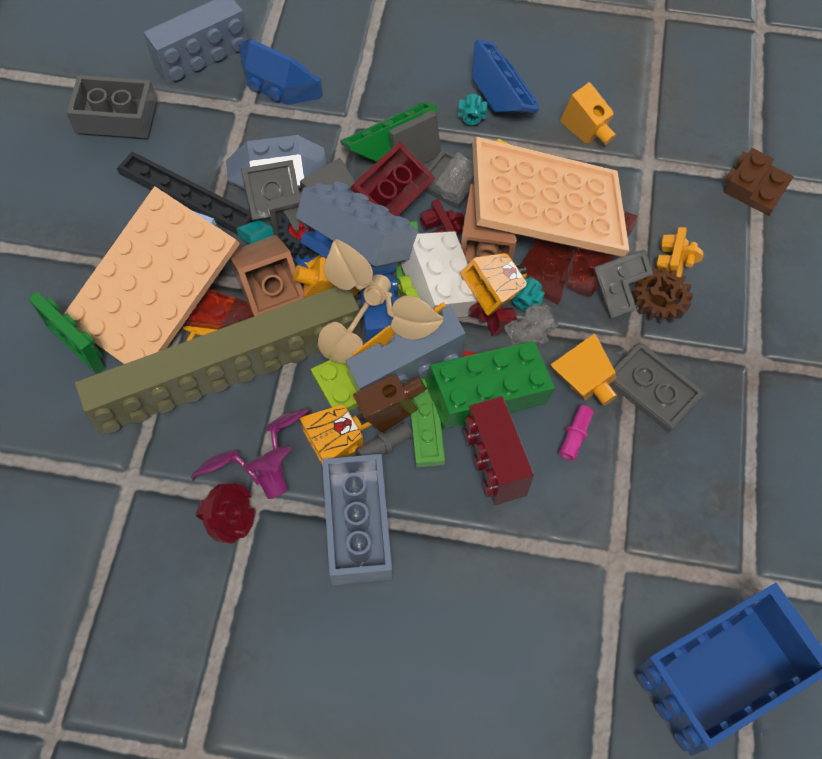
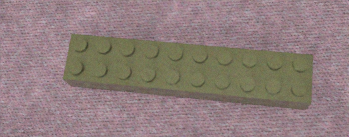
M333 287L75 382L83 410L100 435L114 433L125 425L143 422L154 414L169 412L178 405L186 402H196L207 394L222 392L236 383L251 381L255 376L266 372H275L281 366L292 362L298 363L310 355L321 353L318 346V337L323 327L331 322H339L348 329L360 309L351 290ZM361 321L358 322L352 333L361 337Z

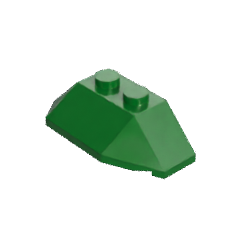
M427 101L421 102L410 109L340 140V143L351 151L378 162L391 150L389 130L430 111L436 114L438 110L437 105Z

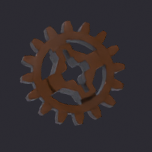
M663 267L661 272H658L656 268H652L654 275L637 280L633 296L637 297L635 305H642L641 314L650 313L649 320L656 316L660 323H663L664 318L674 322L676 316L682 318L685 311H688L692 304L693 293L689 292L692 286L691 284H684L683 282L686 277L681 276L678 278L676 270H673L670 274L667 273L666 267ZM651 285L649 291H646V288ZM677 298H679V303L675 305Z

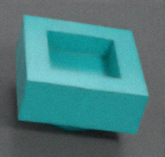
M256 220L237 228L238 237L249 244L274 236L272 226L261 220Z

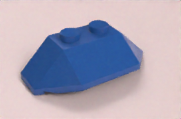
M253 39L241 41L238 44L247 86L253 91L261 92L274 101H279L286 105L316 100L323 96L321 79L316 75H312L306 67L292 57Z
M477 39L474 43L472 78L477 84L479 92L489 102V107L496 113H537L539 111L538 101L512 64L498 51V47L493 42Z

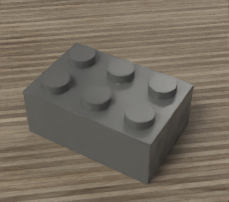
M78 75L67 109V116L75 133L148 138L157 99L151 80Z

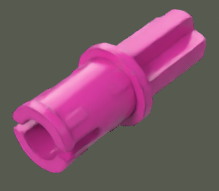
M581 405L577 409L571 426H568L565 430L567 433L566 438L558 453L562 458L569 461L576 460L583 440L588 437L586 431L594 414L592 408Z

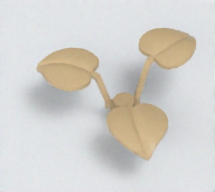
M338 239L333 241L325 262V274L328 280L342 290H350L354 286L359 290L365 288L363 293L365 303L348 329L339 322H331L323 327L318 337V346L325 358L333 362L346 363V360L353 357V352L364 344L361 338L352 333L369 305H380L384 300H386L388 315L394 317L391 322V328L399 336L412 340L421 339L439 328L444 317L436 313L426 302L410 295L402 296L392 306V293L389 292L391 289L390 280L380 274L373 276L371 265L358 251Z

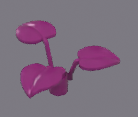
M305 408L289 412L278 417L265 427L266 431L271 432L273 450L247 463L237 455V450L217 454L205 461L192 474V481L198 475L214 471L228 462H237L243 471H246L253 478L256 485L261 484L267 499H272L285 493L289 488L282 475L284 470L281 466V461L290 452L291 448L290 446L278 448L277 433L281 428L294 423L303 415H310L312 413L311 409Z

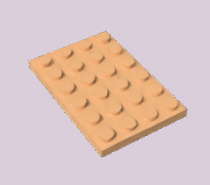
M480 137L475 138L472 145L476 225L621 257L629 252L618 171Z
M154 186L63 316L68 314L78 325L76 329L80 333L86 331L98 346L123 364L164 350L171 343L240 243Z

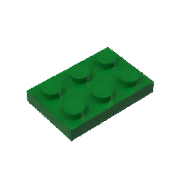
M35 292L28 298L45 326L95 374H99L105 369L100 360L103 355L94 346L96 343L86 331L80 333L76 329L78 325L68 314L63 316L59 312L60 308L50 297L44 299L38 292Z

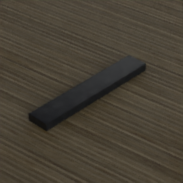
M131 152L117 168L120 175L149 190H152L154 186L190 210L214 218L217 225L237 235L238 227L253 222L251 221L249 210L134 152Z

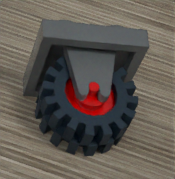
M302 192L267 201L274 235H277L290 250L293 258H296L297 254H299L300 259H304L305 254L312 258L313 250L302 244L301 239L303 232L314 231L315 229L296 218Z

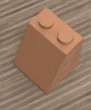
M471 184L461 241V248L466 261H471L476 257L503 253L509 255L513 261L517 240L514 233L476 225L475 186Z
M277 235L237 248L230 257L229 261L253 316L305 298L301 283L293 280L295 265L291 252Z

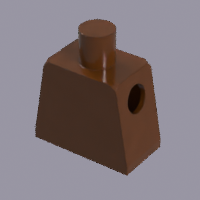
M395 374L354 393L353 396L364 419L377 430L384 433L418 410L414 397L425 392L426 387L419 376L404 383Z

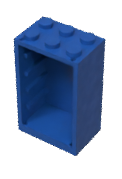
M775 582L649 657L636 668L639 673L637 678L646 692H651L656 700L655 706L659 715L664 721H669L675 730L674 737L680 748L685 752L688 751L690 756L710 749L822 678V645L780 586Z

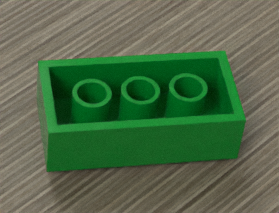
M534 341L430 364L425 378L443 430L464 425L465 418L468 417L470 405L503 396L509 413L546 404L555 390Z

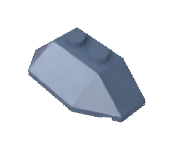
M299 135L247 141L226 160L228 182L245 190L241 168L293 160L298 188H301L300 180L327 165L324 147Z

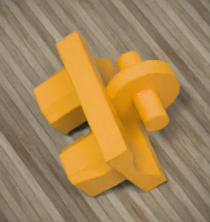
M679 227L677 234L663 235L662 251L673 252V254L658 256V272H661L663 267H666L667 273H672L673 270H676V276L679 278L682 276L684 264L686 267L691 268L694 264L702 261L703 250L697 247L698 244L696 242H691L689 246V241L685 238L687 233L686 227Z

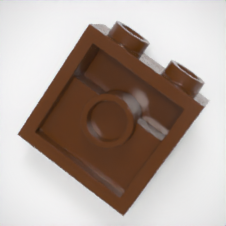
M751 148L748 153L742 152L736 163L739 166L738 169L732 168L725 179L728 185L724 193L770 216L794 176L772 166L774 158Z

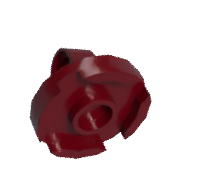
M223 483L215 486L209 492L206 499L200 501L195 516L203 521L207 534L214 541L233 544L239 538H245L253 525L255 509L250 508L248 498H252V496L243 485Z

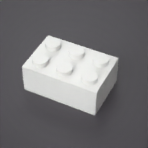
M455 231L417 234L409 259L402 260L400 263L404 274L410 276L413 288L416 289L419 299L426 302L432 309L444 302L446 304L445 308L451 305L457 317L468 316L470 314L469 308L477 303L478 300L460 274L468 263ZM439 311L438 314L443 316L442 311Z

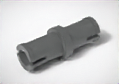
M402 422L386 433L380 432L376 435V439L355 449V453L357 456L384 453L388 455L393 452L392 448L413 438V433L408 424Z

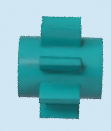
M469 94L464 100H459L458 117H463V121L466 124L476 125L481 119H486L487 102H482L481 96Z
M528 277L525 279L526 286L512 299L513 304L524 311H528L531 306L538 309L545 294L542 291L541 283L534 278Z

